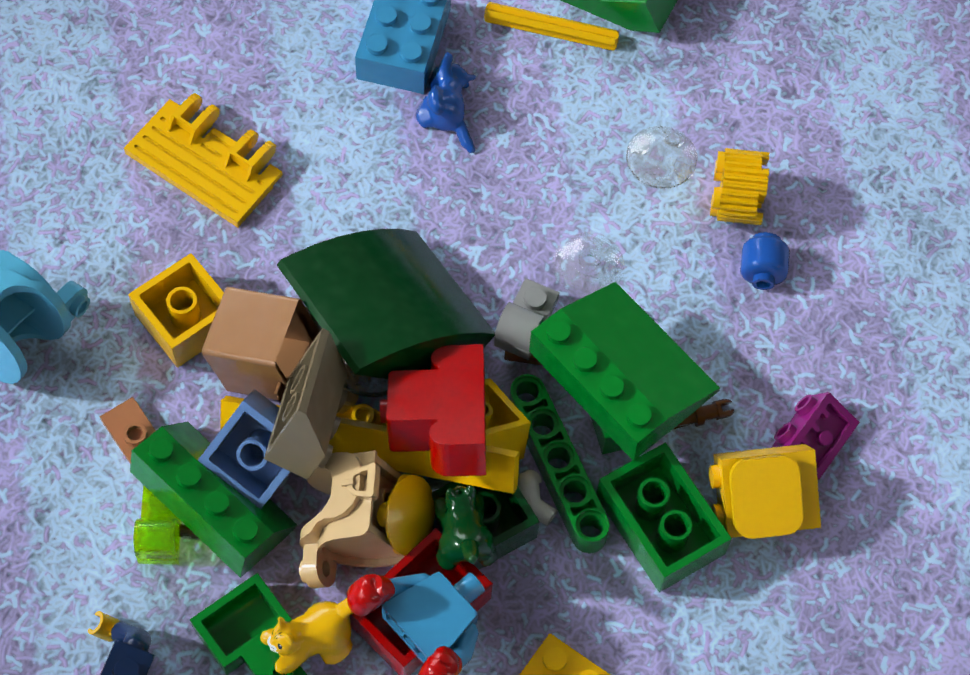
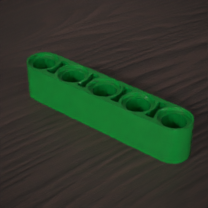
M520 375L511 384L510 400L531 422L527 440L530 453L575 547L584 553L598 552L606 543L610 526L608 517L543 382L535 375ZM528 393L536 399L525 402L519 399L518 396ZM536 426H546L552 432L541 435L536 433L533 428ZM556 458L562 459L567 463V466L560 469L554 468L550 465L549 461ZM568 492H577L584 500L576 503L570 502L564 495ZM584 526H593L598 529L600 535L587 537L580 529Z

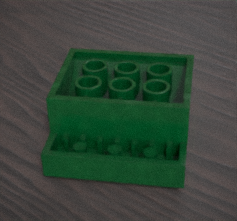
M375 229L346 234L295 252L281 259L277 264V267L321 328L330 331L338 352L355 375L388 379V374L392 371L431 370V355L436 349L449 345L483 344L485 348L495 336L494 330L417 231Z

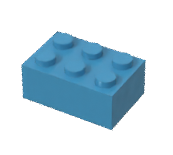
M374 0L355 56L356 79L424 94L449 17L451 0Z

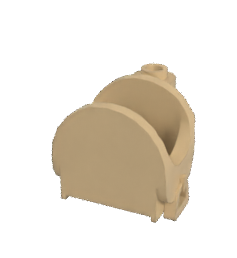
M376 450L352 454L349 452L332 453L324 468L318 466L307 480L313 488L331 495L324 508L312 520L306 523L300 532V546L303 549V559L299 564V575L301 580L310 588L331 587L336 578L337 563L367 568L395 566L405 557L394 553L385 527H381L377 521L379 506L384 502L387 503L391 491L402 474L377 456Z

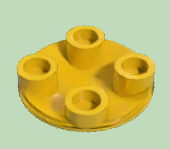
M401 475L391 491L387 503H382L378 508L377 521L381 527H385L388 540L393 547L394 553L397 555L406 556L433 530L435 507L431 493L432 490L427 481L418 475Z

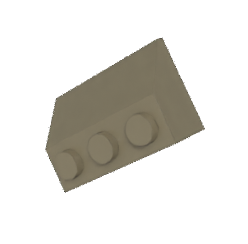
M324 328L318 333L288 378L264 457L265 460L307 480L318 466L324 468L331 457L333 446L329 444V441L334 437L341 418L336 415L341 410L348 395V391L344 390L348 374L330 331Z

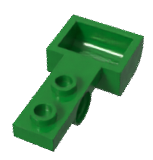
M258 573L190 619L196 634L226 675H229L244 663L253 675H307L301 666L289 674L276 672L275 663L280 656L278 653L271 651L270 647L264 645L260 640L263 631L274 628L278 624V617H283L287 622L292 621V619Z

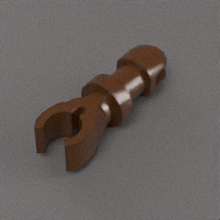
M721 399L713 401L712 404L700 406L674 429L690 424H695L698 427L704 425L707 420L715 418L719 420L733 415L734 409L723 411L721 406L731 404L732 401Z

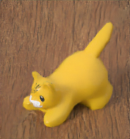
M347 598L338 604L332 601L315 603L308 608L304 615L290 622L285 621L283 617H278V624L274 628L261 633V642L264 645H268L271 651L278 653L280 656L275 663L276 672L289 674L309 657L316 654L321 656L325 664L331 665L343 661L349 655L353 646L350 639V615L353 612L350 611L347 605Z

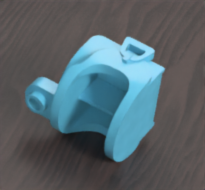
M0 250V382L14 384L19 382L27 373L26 359L16 342L28 338L43 340L61 338L69 330L71 321L75 317H81L86 312L90 304V298L87 297V289L74 281L67 282L56 293L34 268L5 250Z

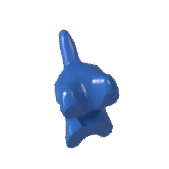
M446 52L439 67L436 66L429 79L431 90L419 105L416 119L423 128L433 127L441 131H455L461 145L469 153H474L475 146L464 122L465 104L462 97V88L469 87V81L476 79V76L468 74L459 64L452 63L453 55Z

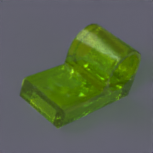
M143 486L141 518H137L134 525L133 542L137 561L139 564H179L180 524H182V521L145 486Z

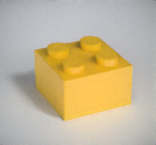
M190 253L129 293L128 296L135 316L174 365L179 368L202 352V347L224 292L194 255Z

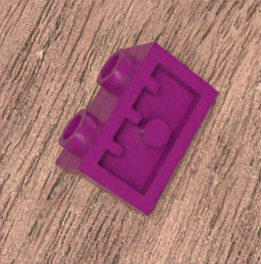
M830 392L815 395L808 394L803 397L795 406L796 414L791 421L784 424L774 436L776 441L772 445V447L806 444L815 449L818 480H820L860 423Z

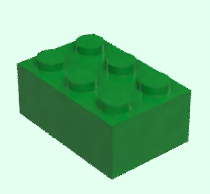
M666 442L599 479L596 494L604 510L659 593L725 555L732 538Z

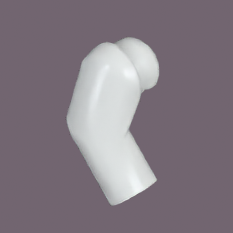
M527 470L518 475V488L538 520L548 526L558 510L541 500L539 483L542 482L540 474L534 470Z

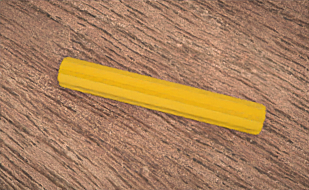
M488 2L484 13V20L489 23L603 49L615 50L619 40V32L617 30L494 2Z

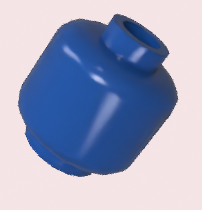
M768 232L755 234L746 241L742 248L740 273L744 280L760 290L772 289L774 285H778L786 280L789 272L790 258L788 245L778 235Z

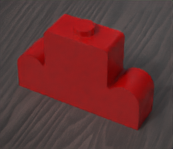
M483 344L443 346L432 353L431 370L392 371L388 374L387 399H380L381 424L387 423L388 444L391 452L430 451L432 469L443 476L486 475Z

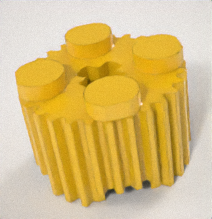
M725 148L724 152L718 151L715 162L714 181H720V187H714L710 216H716L717 221L762 225L763 213L757 212V208H762V203L764 204L767 195L769 169L762 168V165L767 166L770 152Z

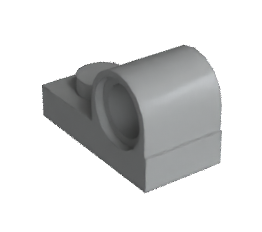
M525 278L513 303L508 302L500 316L495 331L494 346L529 360L531 356L529 352L531 331L551 316L559 300L560 292Z

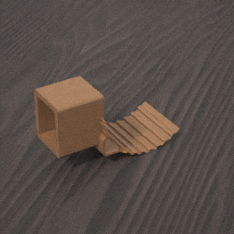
M226 287L202 347V355L227 391L249 395L256 389L267 399L282 401L290 374L322 328L299 298ZM340 354L348 373L346 379L356 387L360 375L354 374Z

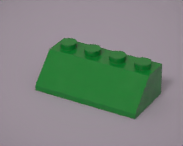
M188 421L161 426L132 450L130 472L241 578L297 527V524L271 499L260 509L201 464L198 459L210 445V442Z

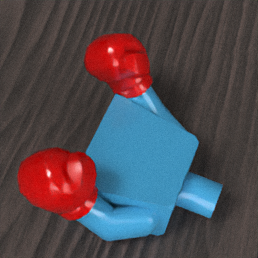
M436 572L431 576L426 573H419L391 579L382 575L366 574L349 587L347 591V605L351 612L361 617L373 612L382 605V618L423 662L418 675H459L462 668L471 661L479 636L476 626L478 613L470 604L485 592V589L477 577L470 572L454 586L441 572Z

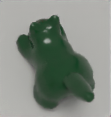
M457 486L447 489L446 497L441 496L434 502L435 513L443 527L436 555L438 564L447 571H453L461 562L475 564L478 561L484 567L492 565L497 558L496 548L494 547V538L491 532L483 524L485 511L483 496L476 493V489L473 486Z

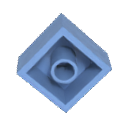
M254 389L242 401L198 461L258 508L262 509L290 471L264 459L279 407Z

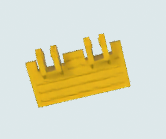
M193 93L181 105L169 99L124 147L125 154L239 228L283 175L282 171L272 164H269L260 175L258 174L271 160L277 146L271 141H267L247 160L245 157L256 145L259 138L257 132L252 129L247 130L236 142L213 127L202 138L219 117V108L211 104L191 124L189 120L200 109L203 102L202 97Z

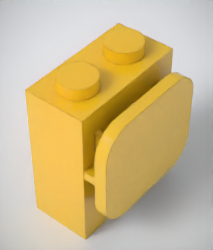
M806 444L713 454L714 465H709L708 474L711 488L716 489L717 504H712V510L731 538L745 537L756 539L790 535L797 530L821 528L815 449Z

